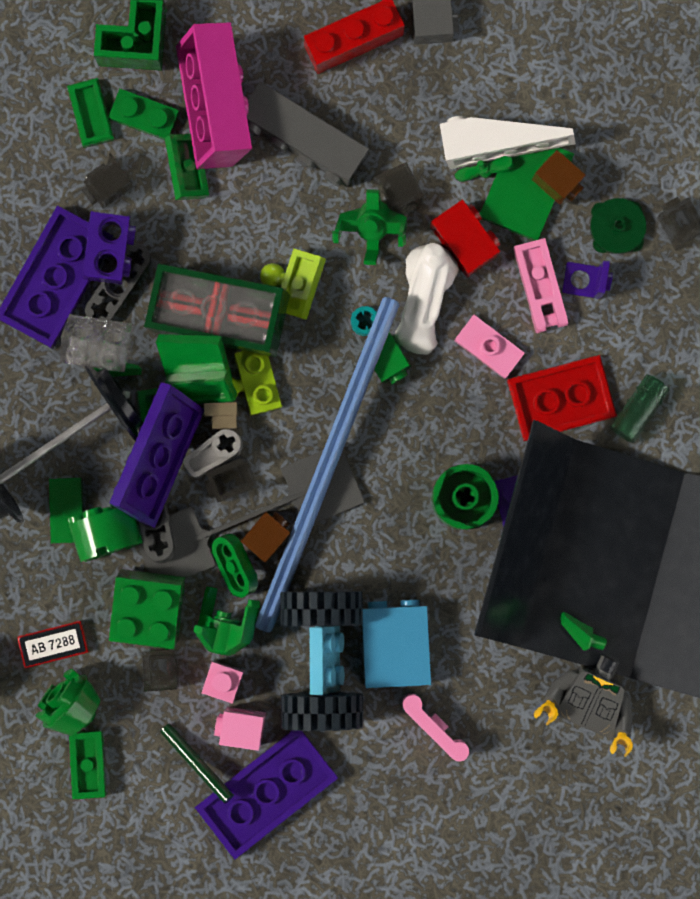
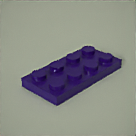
M57 205L0 307V321L49 348H54L91 280H84L82 276L89 222ZM103 231L104 238L110 241L115 239L113 235Z
M160 383L145 421L139 430V435L133 449L127 458L118 484L114 488L109 504L144 525L155 528L202 418L204 408L172 385Z
M291 730L224 783L234 794L229 802L224 804L213 792L197 804L195 809L235 860L337 780L338 776L302 730Z

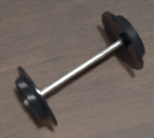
M84 365L107 403L0 475V519L11 516L19 523L24 522L23 515L16 501L8 492L3 482L110 410L114 412L136 442L139 435L137 429L144 422L129 400L130 392L122 390L107 368L97 372L90 365Z

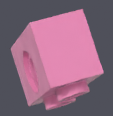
M227 707L224 714H219L216 719L214 736L220 737L219 745L259 751L262 744L266 712Z

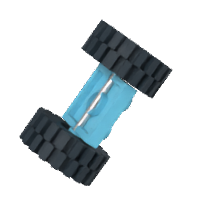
M280 592L281 625L315 626L309 627L310 693L299 692L281 695V729L295 731H340L363 728V694L337 692L340 691V685L344 684L345 679L344 667L340 666V652L344 650V635L340 633V626L363 625L362 592Z

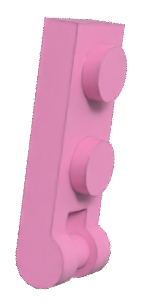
M543 238L514 246L513 250L532 315L535 332L537 334L545 332L546 328L555 325L558 328L568 326L566 311L546 239ZM552 304L553 313L543 315L541 306Z

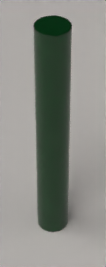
M170 723L165 725L160 733L224 804L229 802L234 794Z

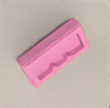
M475 315L471 317L454 340L504 379H506L525 354Z

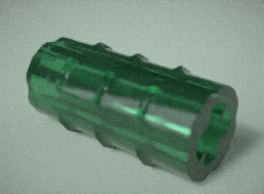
M648 374L635 387L636 390L626 400L627 403L621 412L617 413L618 416L610 426V429L618 436L631 443H635L641 432L645 431V426L653 418L654 413L662 405V401L670 391L669 387L662 381Z

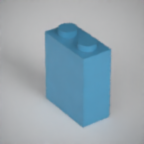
M400 600V607H387V601L368 602V608L363 609L362 625L365 688L431 685L427 606H420V600Z

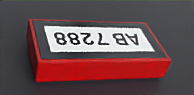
M82 621L17 637L24 668L89 652Z

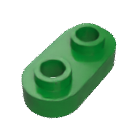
M225 534L216 538L212 544V554L230 592L239 598L254 593L258 587V577L239 538L233 534Z

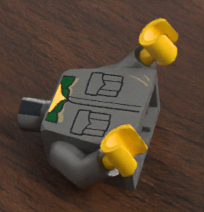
M601 655L594 671L579 666L577 670H569L554 680L545 695L543 704L534 711L535 718H538L542 711L548 714L549 719L546 725L551 724L558 716L611 740L615 735L616 738L610 746L612 754L615 753L617 744L625 747L624 757H627L633 748V743L630 739L633 720L630 696L625 692V687L622 683L612 679L619 662L605 655Z

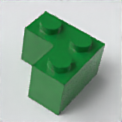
M130 0L128 26L96 24L94 58L98 66L162 71L167 12L165 1Z

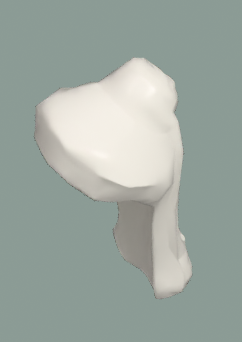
M430 243L416 247L406 258V277L409 284V292L401 322L395 331L394 337L400 346L416 354L428 355L438 345L435 335V322L440 313L444 292L453 284L459 271L456 259L448 249L443 248L440 244Z

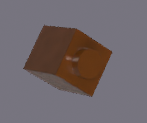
M556 150L537 170L532 181L561 205L566 199L572 202L584 189L580 183L586 175L562 153Z
M276 511L272 516L265 512L240 542L267 563L290 536L291 533L286 529L290 523Z

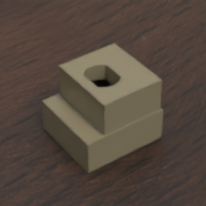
M237 402L204 403L205 417L212 418V429L214 431L223 429L238 430Z

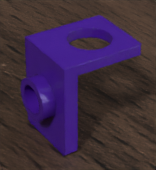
M603 261L599 267L567 262L562 293L600 299L605 294V291H610L613 272H609L610 261ZM581 270L588 274L589 284L586 288L577 289L572 285L571 276L574 272Z

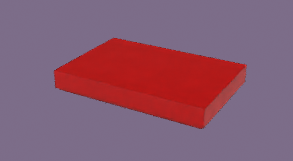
M600 355L507 379L523 442L528 441L533 420L562 432L617 417Z

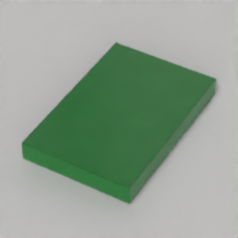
M559 147L511 157L514 162L513 168L496 174L480 212L482 220L532 241L538 240L555 200L532 181V178L556 150L562 153L569 161H572L574 153Z

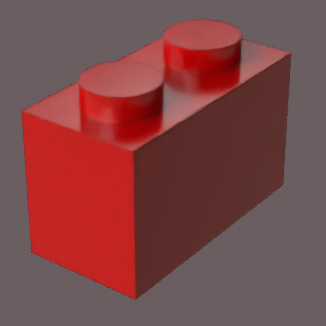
M462 199L432 220L430 228L445 249L450 251L456 259L458 267L468 278L498 257L500 242L491 230L486 232L479 221L482 218L477 209L472 204L467 206Z

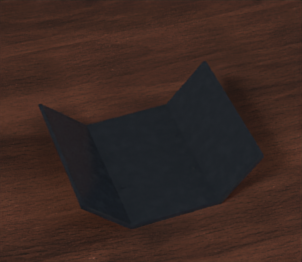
M533 420L474 635L596 668L601 655H605L619 662L615 671L617 675L700 698V476L684 473L576 440L539 421ZM566 612L584 624L593 627V634L607 639L605 648L599 650L590 647V649L584 651L561 625V614Z

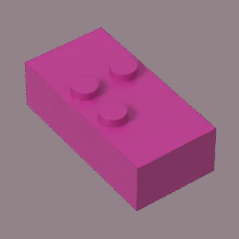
M231 22L193 24L176 45L192 137L196 170L232 167L252 149L247 120L249 104L247 97L243 96L241 85L243 82V69L237 62Z

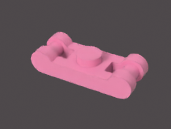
M414 693L405 695L402 699V706L405 712L452 759L459 762L467 759L469 748L466 743L460 739L453 740L445 732L449 726L436 713L430 717L422 709V701L418 695Z

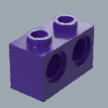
M91 211L82 275L84 280L123 285V277H130L132 258L126 257L127 246L134 245L136 226L130 225V216ZM109 225H116L121 229V235L116 240H107L103 236L104 229ZM104 257L114 258L117 261L116 269L110 273L102 272L99 269L101 259Z

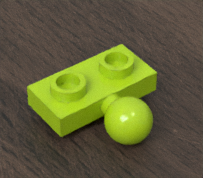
M293 248L286 273L280 265L270 263L262 268L260 280L262 284L284 288L290 294L286 314L307 320L326 259Z
M247 351L234 353L240 379L236 380L232 377V382L237 391V396L239 392H244L250 416L281 409L282 405L269 356Z

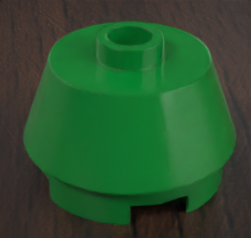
M70 669L63 673V676L66 678L65 681L59 683L56 687L52 684L43 695L38 704L42 712L39 711L35 716L43 722V727L72 736L82 728H86L93 721L100 704V697L85 674L80 675L75 670Z

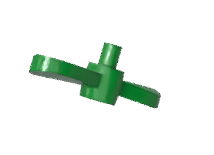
M508 156L497 158L489 163L480 160L477 162V166L458 170L455 173V178L459 182H465L478 176L488 178L492 173L509 171L513 168L514 162Z

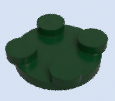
M613 198L603 203H596L592 207L590 233L595 251L598 253L625 254L630 251L637 252L643 247L646 219L638 202L623 198Z

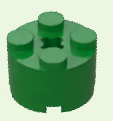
M461 464L447 469L436 480L431 494L432 507L436 516L445 525L456 530H470L486 523L495 513L499 500L496 484L490 474L483 468L473 464ZM467 489L469 490V497L473 498V501L467 502L462 506L456 494L462 493Z
M112 505L103 509L96 507L68 519L80 562L108 556L124 548L129 549L143 543L136 519Z

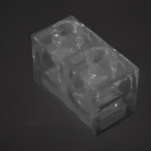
M69 314L61 335L60 362L80 366L88 364L93 368H107L108 370L125 372L132 350L133 324Z

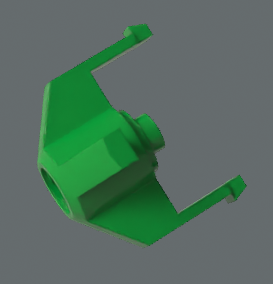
M367 189L366 203L361 208L340 213L335 231H332V241L338 244L342 231L357 232L361 238L367 240L364 265H376L380 250V239L386 233L399 234L398 247L406 245L407 217L390 210L381 201L380 190Z
M207 586L204 591L198 625L194 626V633L209 652L226 656L234 655L253 640L260 601L248 599L241 624L239 623L240 620L231 617V612L217 610V615H212L218 588Z

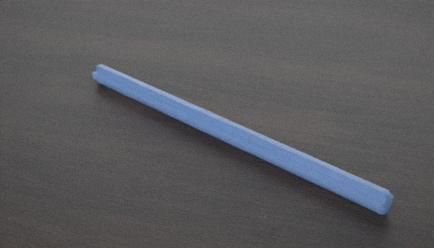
M389 297L382 298L256 621V628L264 632L270 633L274 628L280 612V592H288L399 308V302Z

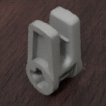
M230 429L220 430L183 459V463L194 478H200L236 458L243 449V441L235 431ZM223 437L235 439V442L232 444L234 449L232 452L226 449L220 450V447L223 445L221 440Z

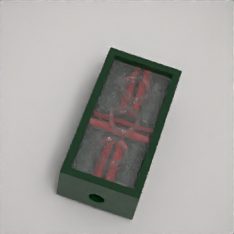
M158 264L144 327L158 334L221 336L224 347L277 357L290 294L280 287Z

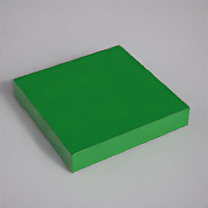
M158 335L156 345L166 378L169 374L227 370L232 380L221 336Z

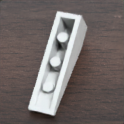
M465 116L451 117L446 123L440 124L445 159L449 169L475 165L480 160L490 162L503 156L514 157L576 144L573 128L473 117L466 118Z

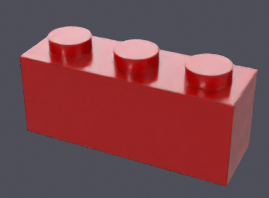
M382 0L303 36L304 47L316 73L320 74L402 37L405 25L393 0Z

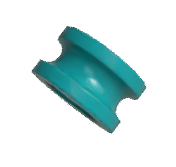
M361 306L352 313L351 327L356 334L368 336L370 329L367 326L366 330L360 329L358 327L359 321L356 317L359 314H362L364 317V313H368L371 315L370 321L373 323L377 312L371 307Z

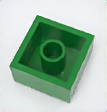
M121 569L115 579L109 641L174 649L179 637L186 577Z

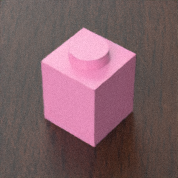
M215 660L212 661L202 694L233 704L245 670Z

